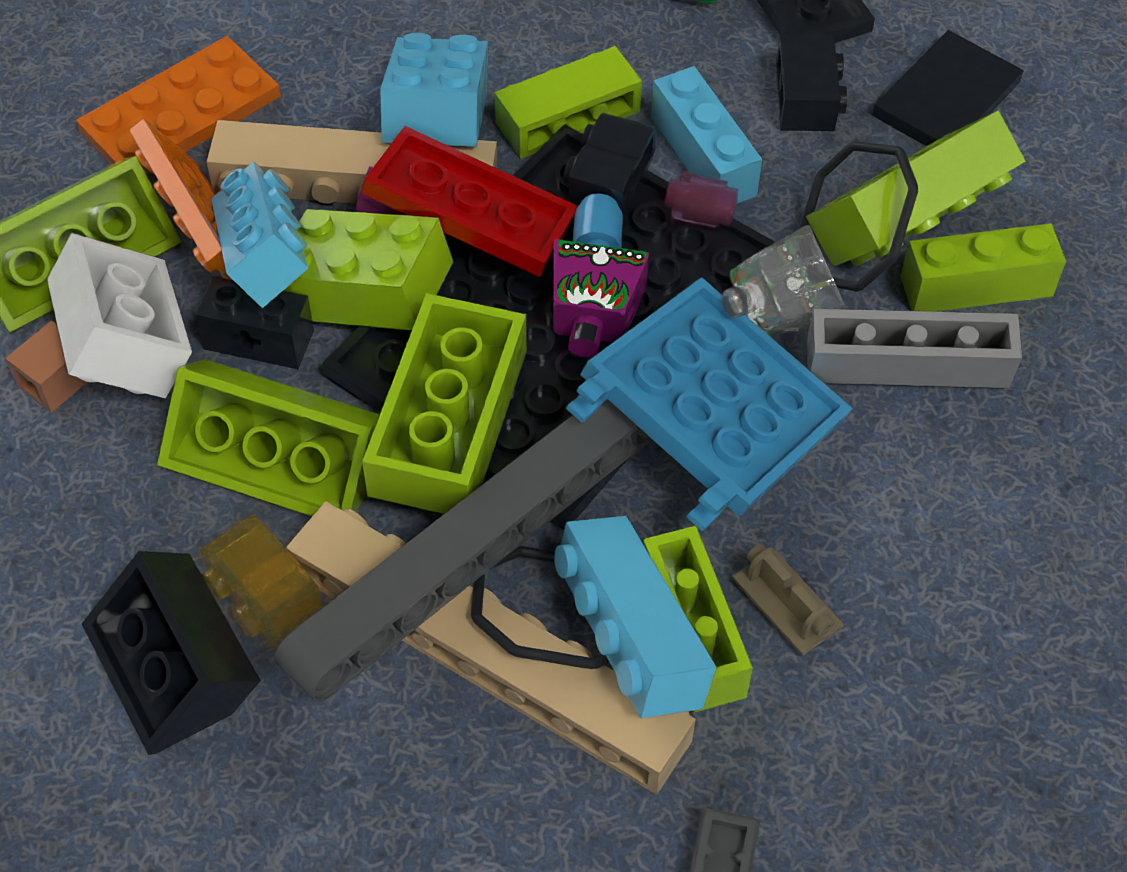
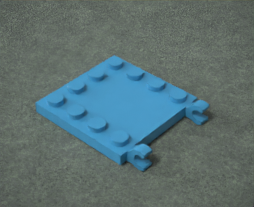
M701 277L590 359L580 374L586 379L577 389L580 395L568 404L566 409L583 423L608 399L699 480L708 490L699 498L698 501L700 503L686 517L703 532L726 507H729L735 514L741 517L840 425L853 408L744 313L730 317L725 312L722 304V297L724 296Z

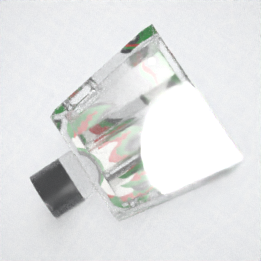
M810 225L801 227L731 270L730 279L734 287L726 289L722 295L724 310L730 317L738 318L746 315L768 335L808 330L813 309L847 310Z

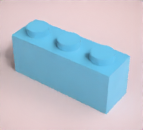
M695 66L654 80L651 119L711 205L721 210L756 197L762 158Z

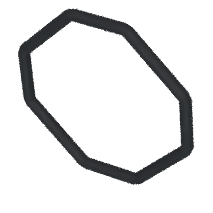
M853 141L848 143L817 172L797 235L799 253L807 277L812 283L858 292L866 288L895 263L899 256L918 194V184L903 148L894 145ZM854 151L894 155L899 162L908 186V192L888 256L857 282L816 274L806 243L810 228L806 216L815 211L825 177Z
M518 546L492 568L520 556L555 562V552ZM485 574L473 583L471 607L473 622L509 654L515 657L586 669H598L609 663L607 656L602 654L595 658L516 645L482 615Z

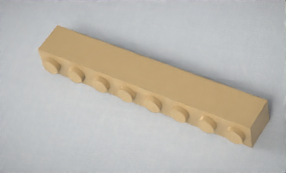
M325 501L288 544L286 551L293 575L335 599L406 543L393 534L384 536L372 529L363 517L355 511L347 508L342 511ZM468 586L402 639L405 643L656 795L692 743L696 719L690 716L689 711L640 719L629 697L622 694L614 669L612 670L605 665L598 669H586L515 657L509 654L473 622L471 618L473 587ZM484 588L482 615L516 645L594 658L591 652L583 645L572 640L565 642L549 633L537 618L527 613H521L520 615L503 606L491 591Z

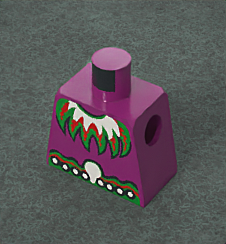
M555 239L553 331L558 335L570 336L568 348L572 353L581 357L595 356L598 353L600 341L615 342L628 332L646 290L649 252Z

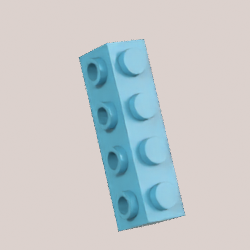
M253 161L244 170L238 168L231 172L222 182L221 190L211 198L226 273L263 308L309 267L303 248L307 245L297 231L301 225L292 214L295 206L286 195L290 191L288 186L275 171L269 169L265 173Z
M627 516L566 522L561 545H558L555 550L554 561L556 571L561 578H565L574 595L575 605L579 614L586 617L595 634L598 650L602 655L607 656L617 675L618 685L622 694L629 697L640 719L703 709L716 665Z

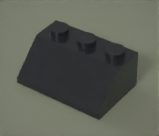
M138 551L82 622V626L148 755L157 754L231 716L261 681L189 553Z

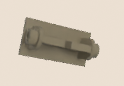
M762 543L756 545L747 554V559L751 563L732 576L735 583L801 656L844 627L839 618L778 554L774 547L766 548Z

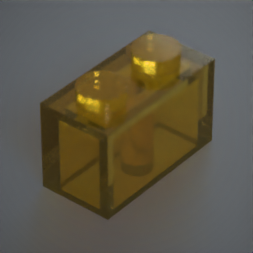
M255 513L200 549L206 571L201 575L213 596L219 601L227 597L236 608L232 611L233 616L245 634L250 638L258 634L270 649L323 608L318 585Z

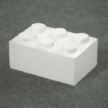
M71 233L47 279L68 374L86 382H101L125 388L136 394L146 393L166 398L175 383L178 367L186 364L192 350L165 260Z

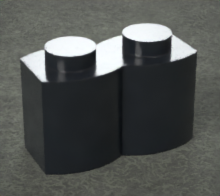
M604 112L598 117L594 125L588 124L582 136L579 154L577 157L571 156L565 167L563 182L569 185V200L581 203L589 195L605 194L617 202L624 215L634 198L639 182L644 178L653 159L657 127Z

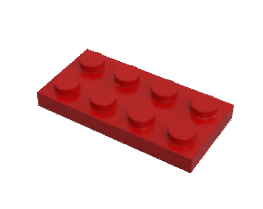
M407 126L402 128L366 176L361 194L406 215L439 218L444 233L539 277L554 254L555 239L562 240L574 221L575 210L578 207L571 202Z

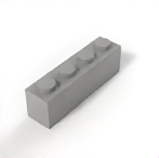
M813 309L807 336L808 370L823 383L1010 388L1022 360L1018 314Z

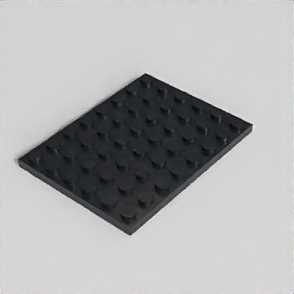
M564 124L513 176L579 206L580 203L569 200V185L563 182V176L568 159L571 156L577 157L581 150L583 134ZM647 170L644 178L639 182L628 210L623 215L621 248L649 252L646 290L629 330L701 277L724 297L737 293L738 302L745 311L744 314L751 319L747 312V302L738 293L733 280V274L745 266L756 267L761 271L752 275L760 274L766 276L767 278L760 284L771 285L776 290L784 276L778 273L777 263L771 257V250L780 246V244ZM574 221L562 240L573 241ZM451 236L447 240L453 264L437 296L526 314L527 352L484 477L488 481L572 416L566 408L568 404L580 395L577 389L586 381L580 374L587 362L594 356L581 357L575 355L568 348L570 336L558 335L553 331L554 254L539 277ZM785 248L794 269L798 254ZM775 290L768 292L764 297L769 298ZM359 326L322 363L324 375L379 411H382L412 330ZM600 341L598 353L613 342ZM626 461L550 522L564 530L566 522L575 521Z

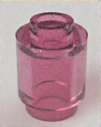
M683 171L679 180L671 178L666 194L665 207L672 208L673 219L716 229L719 224L730 227L739 189L729 187L728 181Z

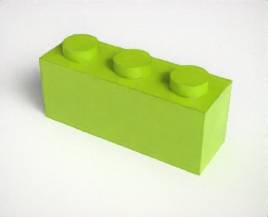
M613 46L495 91V123L518 157L522 159L535 154L564 124L583 134L588 124L594 125L603 112L622 118L640 112L642 80L617 47Z
M1049 223L909 241L900 278L911 311L935 312L1053 297L1066 259L1053 226Z
M696 525L644 539V547L716 665L703 709L693 710V712L703 711L747 698L753 667Z

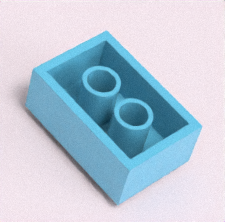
M410 33L405 35L404 38L397 37L380 88L382 142L392 143L402 128L407 126L446 145L477 147L488 92V41H477V38L471 35H455L450 37V39H431V36L425 33Z

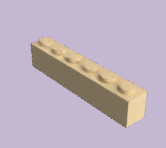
M217 120L206 163L211 185L215 193L221 190L222 182L231 172L238 168L244 170L254 161L265 173L272 169L281 177L290 190L286 194L288 198L316 200L327 204L334 202L357 204L358 195L369 166H375L391 143L382 142L381 132ZM478 140L477 147L448 145L498 169L497 141Z

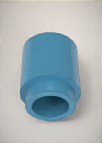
M592 194L581 201L574 214L573 242L621 248L623 214L612 197L605 194Z

